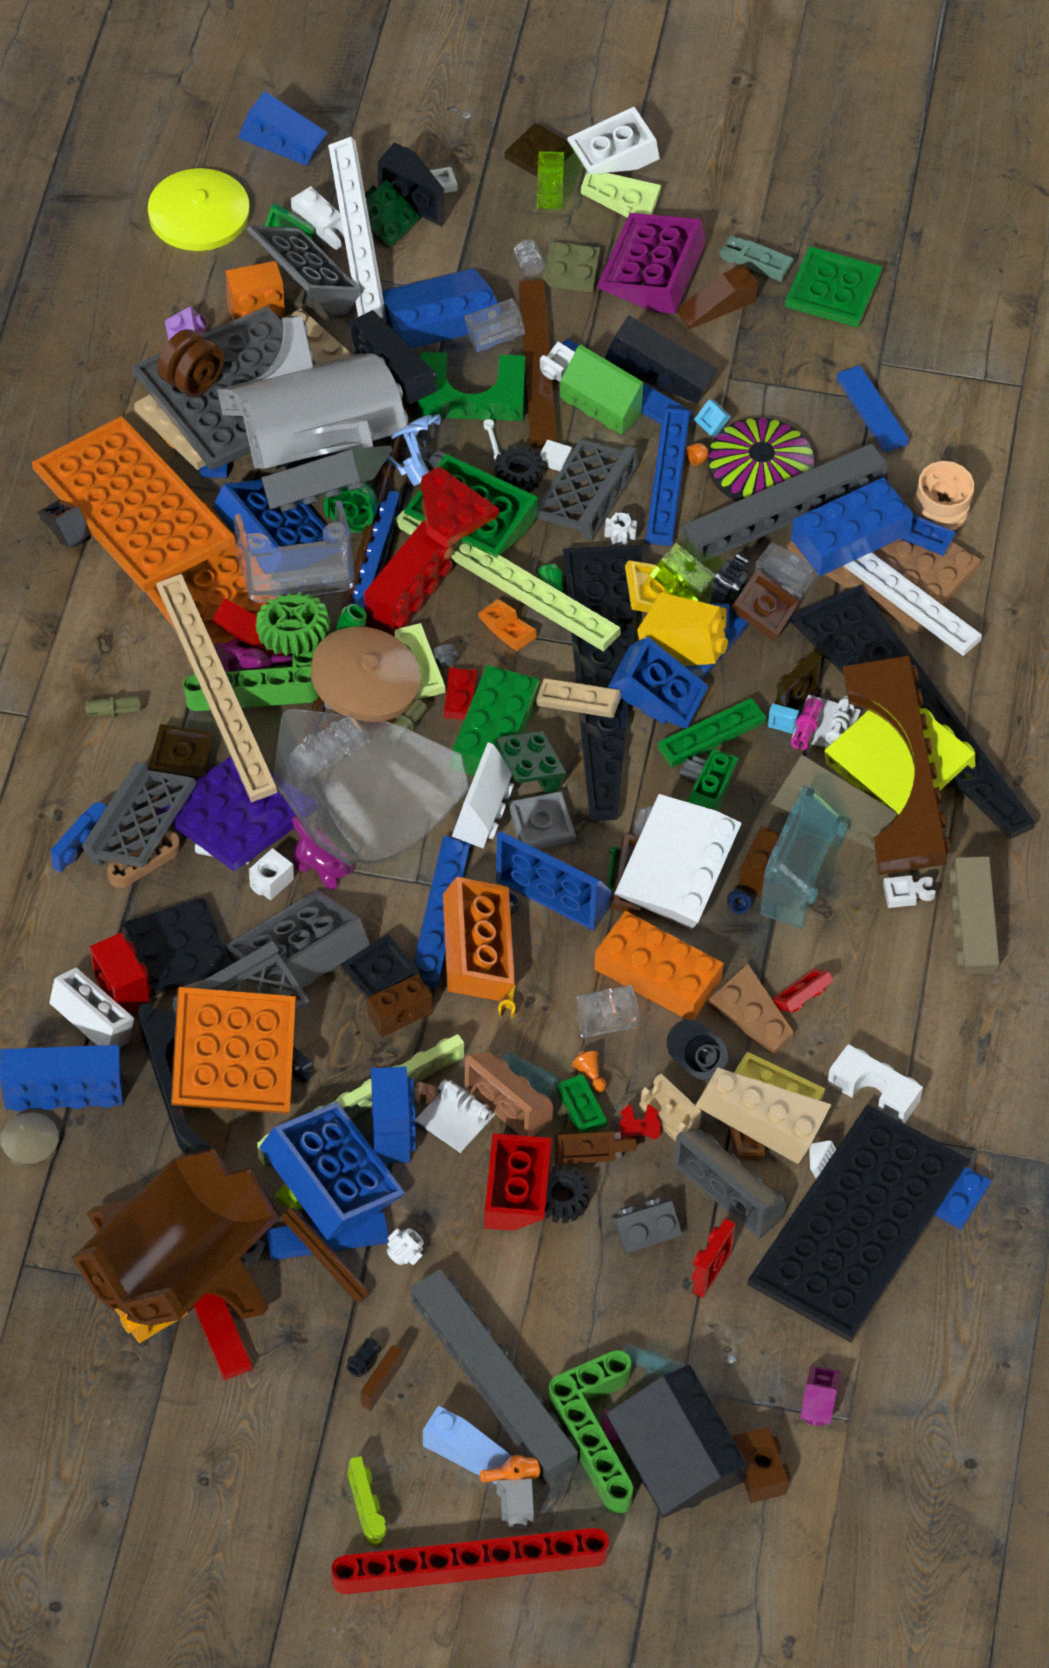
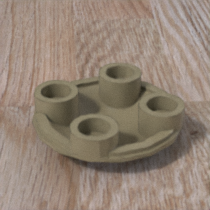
M23 1113L13 1117L5 1124L1 1132V1147L5 1155L10 1158L12 1164L16 1166L36 1164L43 1160L51 1159L56 1155L59 1131L55 1123L47 1116L38 1113Z

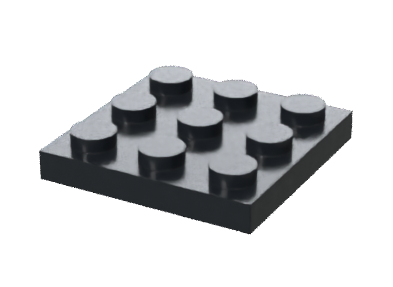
M205 897L123 922L127 938L133 943L137 952L136 959L138 963L143 962L149 972L150 978L147 979V982L151 988L150 996L205 980L232 965Z

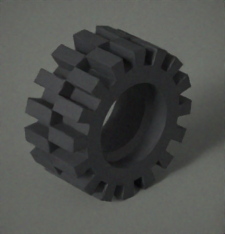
M517 444V449H514L513 445L508 446V451L502 449L501 455L498 454L496 457L495 477L524 491L528 489L529 492H532L534 487L538 488L540 482H542V457L538 455V451L535 449L530 452L531 447L527 445L525 449H522V444ZM514 466H524L529 470L524 473H515L509 469Z
M563 1165L562 1170H558V1166H553L552 1173L550 1171L548 1173L544 1217L548 1219L551 1215L552 1222L557 1223L558 1218H562V1223H567L568 1217L573 1222L577 1220V1214L582 1216L588 1207V1180H585V1175L582 1172L577 1175V1169L572 1167L571 1172L567 1171L568 1165ZM566 1187L573 1191L574 1196L568 1201H557L552 1198L551 1192L555 1188Z

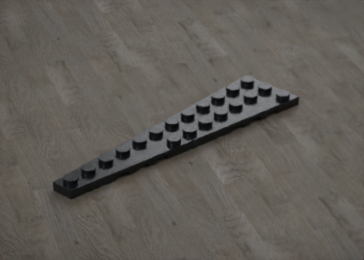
M861 585L791 616L790 623L843 675V666L909 656L911 666L916 665L919 682H914L915 690L921 689L923 706L919 707L921 709H928L939 724L947 725L954 732L957 739L961 742H967L975 751V767L972 769L967 765L951 781L1009 839L1034 829L1035 821Z

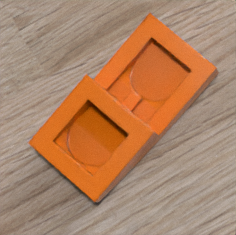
M499 599L478 613L483 623L504 643L516 651H519L537 638L535 628L518 619L516 610Z

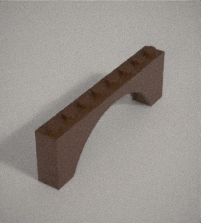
M909 656L843 666L848 704L869 710L888 722L903 739L914 765L913 787L905 807L890 826L874 837L879 875L946 865V854L951 853L949 837H943L942 829L946 828L944 811L938 812L937 804L942 803L939 787H934L932 779H937L935 763H929L928 755L932 754L930 738H924L923 733L924 730H928L925 713L920 714L919 706H923L921 689L915 690L914 682H919L916 665L911 666Z

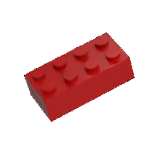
M426 520L420 523L364 592L365 612L367 614L365 625L395 636V629L407 626L409 618L413 613H417L421 609L423 601L428 594L432 595L443 576L446 577L450 573L453 566L451 562L453 546L450 545L445 548L425 533Z

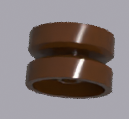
M184 329L171 337L164 346L158 360V375L163 381L171 386H176L179 391L188 397L196 398L208 391L217 380L222 370L224 354L222 349L213 342L205 340L200 334L191 329Z

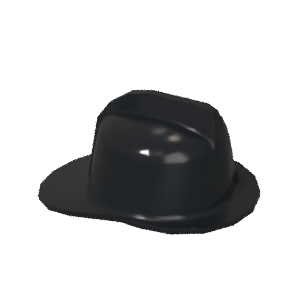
M683 1020L675 1024L667 1035L666 1045L670 1056L699 1080H710L717 1067L721 1069L726 1068L729 1058L727 1046L720 1037L704 1024L696 1020Z

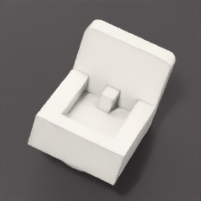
M557 342L547 356L542 355L540 358L541 372L551 380L555 378L561 382V378L575 352Z

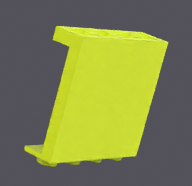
M919 707L920 714L925 713L928 730L923 731L924 738H930L932 754L928 755L929 763L934 762L937 779H932L933 786L939 787L941 790L967 765L972 769L975 767V751L970 744L957 739L954 732L947 725L939 724L928 709H921ZM868 710L824 750L825 761L829 767L849 784L896 812L895 820L905 807L910 796L914 781V765L910 752L897 731L884 719Z

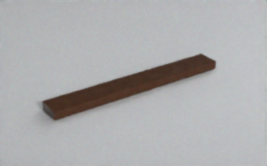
M544 280L519 281L530 446H544L547 440L557 442L553 383L540 370V358L542 355L547 356L550 353Z

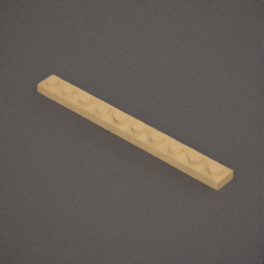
M182 574L157 582V590L251 803L276 794V785Z

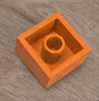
M276 261L225 271L227 303L232 321L267 305L279 319L285 318L283 281Z

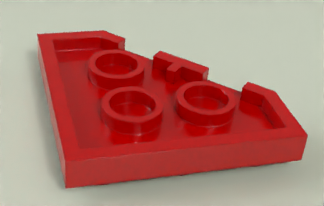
M440 466L422 476L420 490L423 493L422 507L423 515L426 519L425 533L445 548L497 518L499 508Z

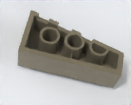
M802 754L771 803L875 850L874 837L890 826L897 815L890 808Z
M989 856L955 858L952 867L948 868V882L951 893L950 906L954 915L953 937L957 939L958 949H955L956 966H960L961 975L996 974L999 967L990 858Z

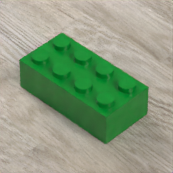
M486 665L452 748V770L475 776L487 743L493 744L498 750L495 743L499 737L525 734L536 706L535 698L539 690V679Z

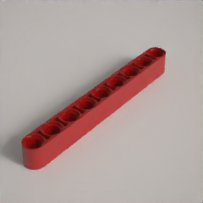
M587 1528L343 1555L337 1557L331 1565V1581L333 1588L341 1594H354L597 1567L604 1564L608 1558L609 1537L600 1528ZM598 1544L602 1549L593 1551L588 1546ZM565 1547L570 1549L571 1552L561 1554L557 1549ZM536 1551L540 1555L532 1558L527 1556L526 1553ZM504 1554L509 1558L505 1561H499L494 1557ZM474 1558L478 1562L471 1565L464 1563L463 1560ZM436 1561H442L447 1565L442 1568H436L432 1564ZM409 1564L414 1566L415 1569L412 1571H404L401 1569V1567L403 1565ZM374 1568H380L384 1570V1572L379 1575H374L369 1571ZM344 1571H348L353 1574L349 1578H341L338 1576V1574Z

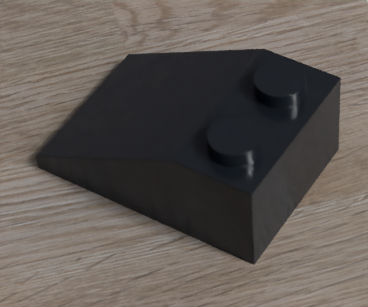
M394 142L378 160V186L387 180L420 217L442 227L444 225V188L416 152Z

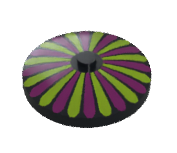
M750 418L727 426L714 438L708 455V470L713 483L723 494L736 502L813 469L814 466L813 451L806 438L790 425L767 418Z

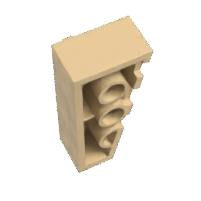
M717 1067L701 1094L696 1107L799 1164L813 1142L832 1104Z

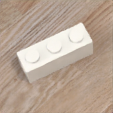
M74 968L54 979L49 1003L97 1046L119 1045V1048L129 1043L134 1017L78 968Z

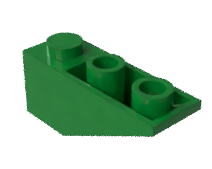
M712 749L687 802L719 812L739 758Z

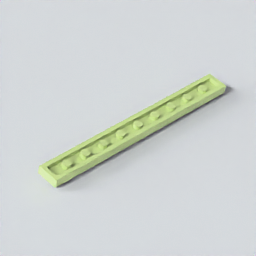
M404 511L395 518V526L410 535L421 523V521L404 514ZM460 540L452 544L451 560L600 650L605 651L621 635L619 626L502 556L493 557Z

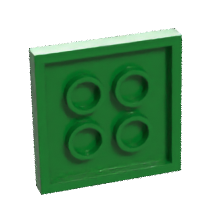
M809 246L786 298L785 307L859 328L881 276L882 266Z

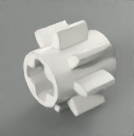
M615 512L611 519L606 518L604 536L610 537L613 545L625 546L630 539H636L637 521H631L629 513Z
M397 1228L388 1237L390 1242L387 1244L389 1246L387 1253L397 1264L403 1265L410 1262L414 1265L423 1256L421 1253L423 1248L421 1246L424 1242L414 1230L408 1228L401 1232Z

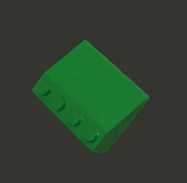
M445 454L436 466V468L440 466L499 508L497 518L463 537L460 541L497 558L524 536L537 518L538 497L448 454ZM420 489L405 508L404 514L422 522L426 519L423 515V493Z

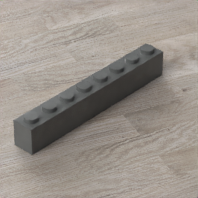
M871 443L683 525L685 545L697 561L703 563L793 523V519L883 477L888 482L887 462Z
M439 1269L410 1287V1301L526 1457H535L538 1460L540 1467L539 1475L547 1485L577 1466L578 1446L572 1437H566L561 1431V1424L558 1418L553 1413L549 1414L543 1407L544 1402L540 1394L536 1390L531 1391L528 1387L522 1370L519 1367L514 1368L510 1363L508 1352L502 1344L497 1345L493 1340L489 1326L484 1321L480 1322L475 1316L476 1312L468 1299L463 1300L460 1296L458 1286L453 1278L450 1276L446 1277L442 1270Z

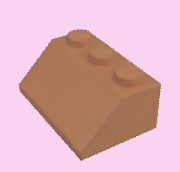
M490 1052L468 1055L465 1058L464 1089L473 1094L483 1105H489V1110L519 1135L535 1136L552 1121L553 1105L551 1100L545 1094H539L535 1091L525 1077L517 1076L511 1071L503 1059L496 1058Z

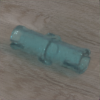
M630 1343L626 1344L623 1351L629 1355L631 1364L646 1369V1372L650 1374L656 1372L666 1375L685 1366L684 1362L662 1356L660 1351L653 1350L651 1352Z

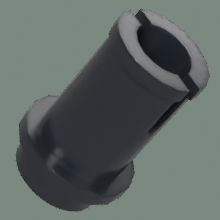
M366 1338L356 1354L347 1359V1370L355 1377L366 1375L369 1372L370 1364L378 1353L382 1351L381 1345L372 1338Z

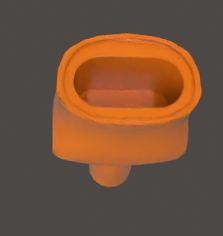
M514 1455L508 1458L499 1468L481 1470L480 1479L483 1483L497 1480H535L540 1474V1467L535 1457Z

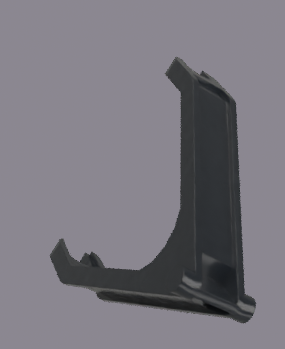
M147 1003L142 1004L138 1010L140 1035L143 1039L178 1147L186 1155L213 1149L188 1127L182 1106L171 1105L173 1078L167 1062L174 1053L176 1013L154 1009ZM293 1046L292 1075L300 1082L306 1083L313 1076L310 1070L314 1066L305 1055Z

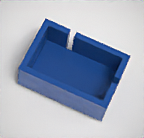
M407 1067L371 1068L374 1152L383 1164L410 1163V1151H416L413 1078H407Z

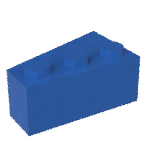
M264 91L249 110L238 138L307 166L322 146L328 132Z

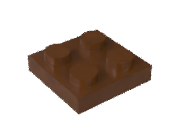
M757 569L730 607V610L774 641L800 603V600Z

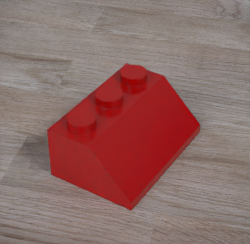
M492 1133L484 1229L515 1231L544 1219L552 1138Z

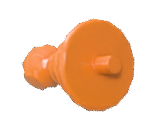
M581 1051L579 1053L580 1056L573 1061L572 1067L592 1080L591 1089L593 1092H603L606 1088V1081L603 1078H599L598 1052Z

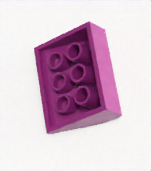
M629 213L599 280L598 289L652 312L675 314L706 244L702 220Z

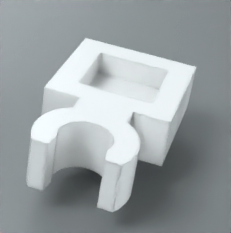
M912 875L884 878L883 887L888 908L916 905L917 898L924 901L933 900L935 898V890L928 891L924 889L925 887H932L933 879L931 877H923L918 882H913Z

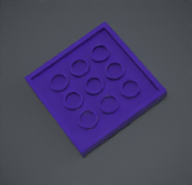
M230 756L203 775V778L200 777L196 780L197 784L171 825L234 872L293 830L292 818L294 816H297L304 822L317 812V807L313 801L270 770L269 772L276 785L277 793L251 803ZM171 805L159 809L158 815L167 812Z

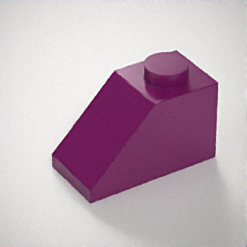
M810 1366L800 1419H805L807 1423L815 1426H823L824 1423L831 1424L841 1371Z

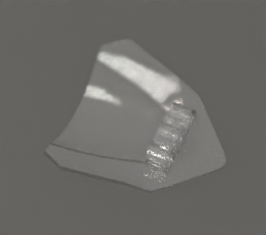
M289 709L282 715L273 781L277 790L286 799L314 842L346 865L354 863H379L406 851L429 834L469 791L461 754L402 726L386 721H358L353 716L346 717L341 714L301 709Z

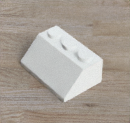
M487 743L452 834L454 838L484 848L487 838L493 840L499 825L494 823L495 818L501 820L506 806L502 799H509L514 786L513 783L509 782L512 773L501 754L491 743Z

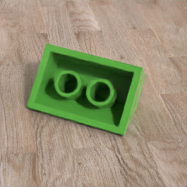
M580 344L561 378L560 398L621 435L641 417L643 382Z

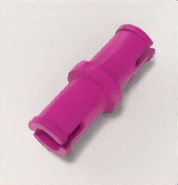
M813 698L807 699L802 715L796 720L797 728L791 739V745L795 749L799 750L801 742H803L801 750L807 749L812 733L818 728L817 720L823 709V703L819 699L815 698L813 706H811Z

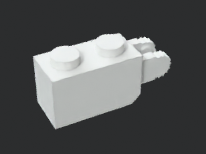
M311 186L292 197V214L315 227L312 238L319 245L328 243L336 250L340 248L342 244L338 236L340 235L345 239L340 213Z

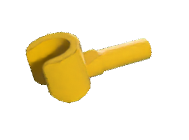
M516 985L507 993L505 1000L499 1003V1017L502 1015V1010L506 1008L512 1010L511 1019L515 1017L513 997Z

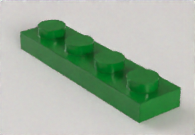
M750 698L659 741L657 749L670 767L673 768L684 763L686 758L692 759L693 755H701L766 724V716L755 701Z

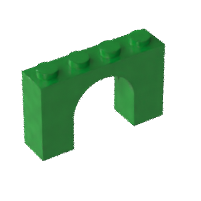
M421 352L420 358L436 374L435 385L437 392L418 400V417L440 414L441 418L523 421L525 356L499 355L496 383L485 392L466 394L454 389L447 381V353Z

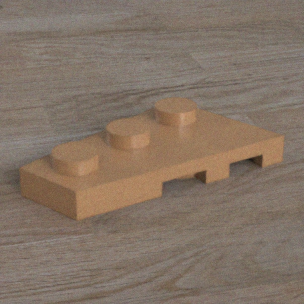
M748 964L709 1000V1005L773 1056L793 1038V1030Z

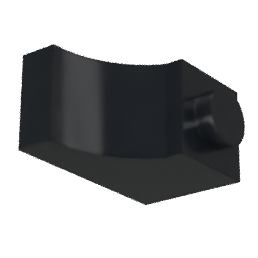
M59 499L37 512L41 521L53 531L60 544L67 547H77L86 541V537L91 535L79 507Z

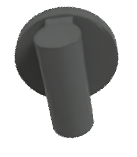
M693 755L692 760L686 758L679 776L696 783L707 760Z

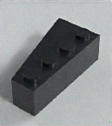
M373 310L346 322L354 355L371 353L382 357L395 383H398L402 388L403 400L412 404L437 392L434 370Z
M630 315L614 336L604 358L640 381L696 404L702 398L718 370Z

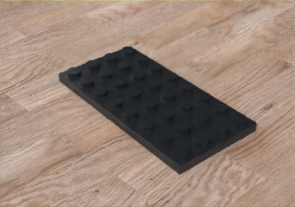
M867 1104L749 1277L747 1285L852 1343L936 1216L945 1198L965 1168L968 1167L970 1159Z

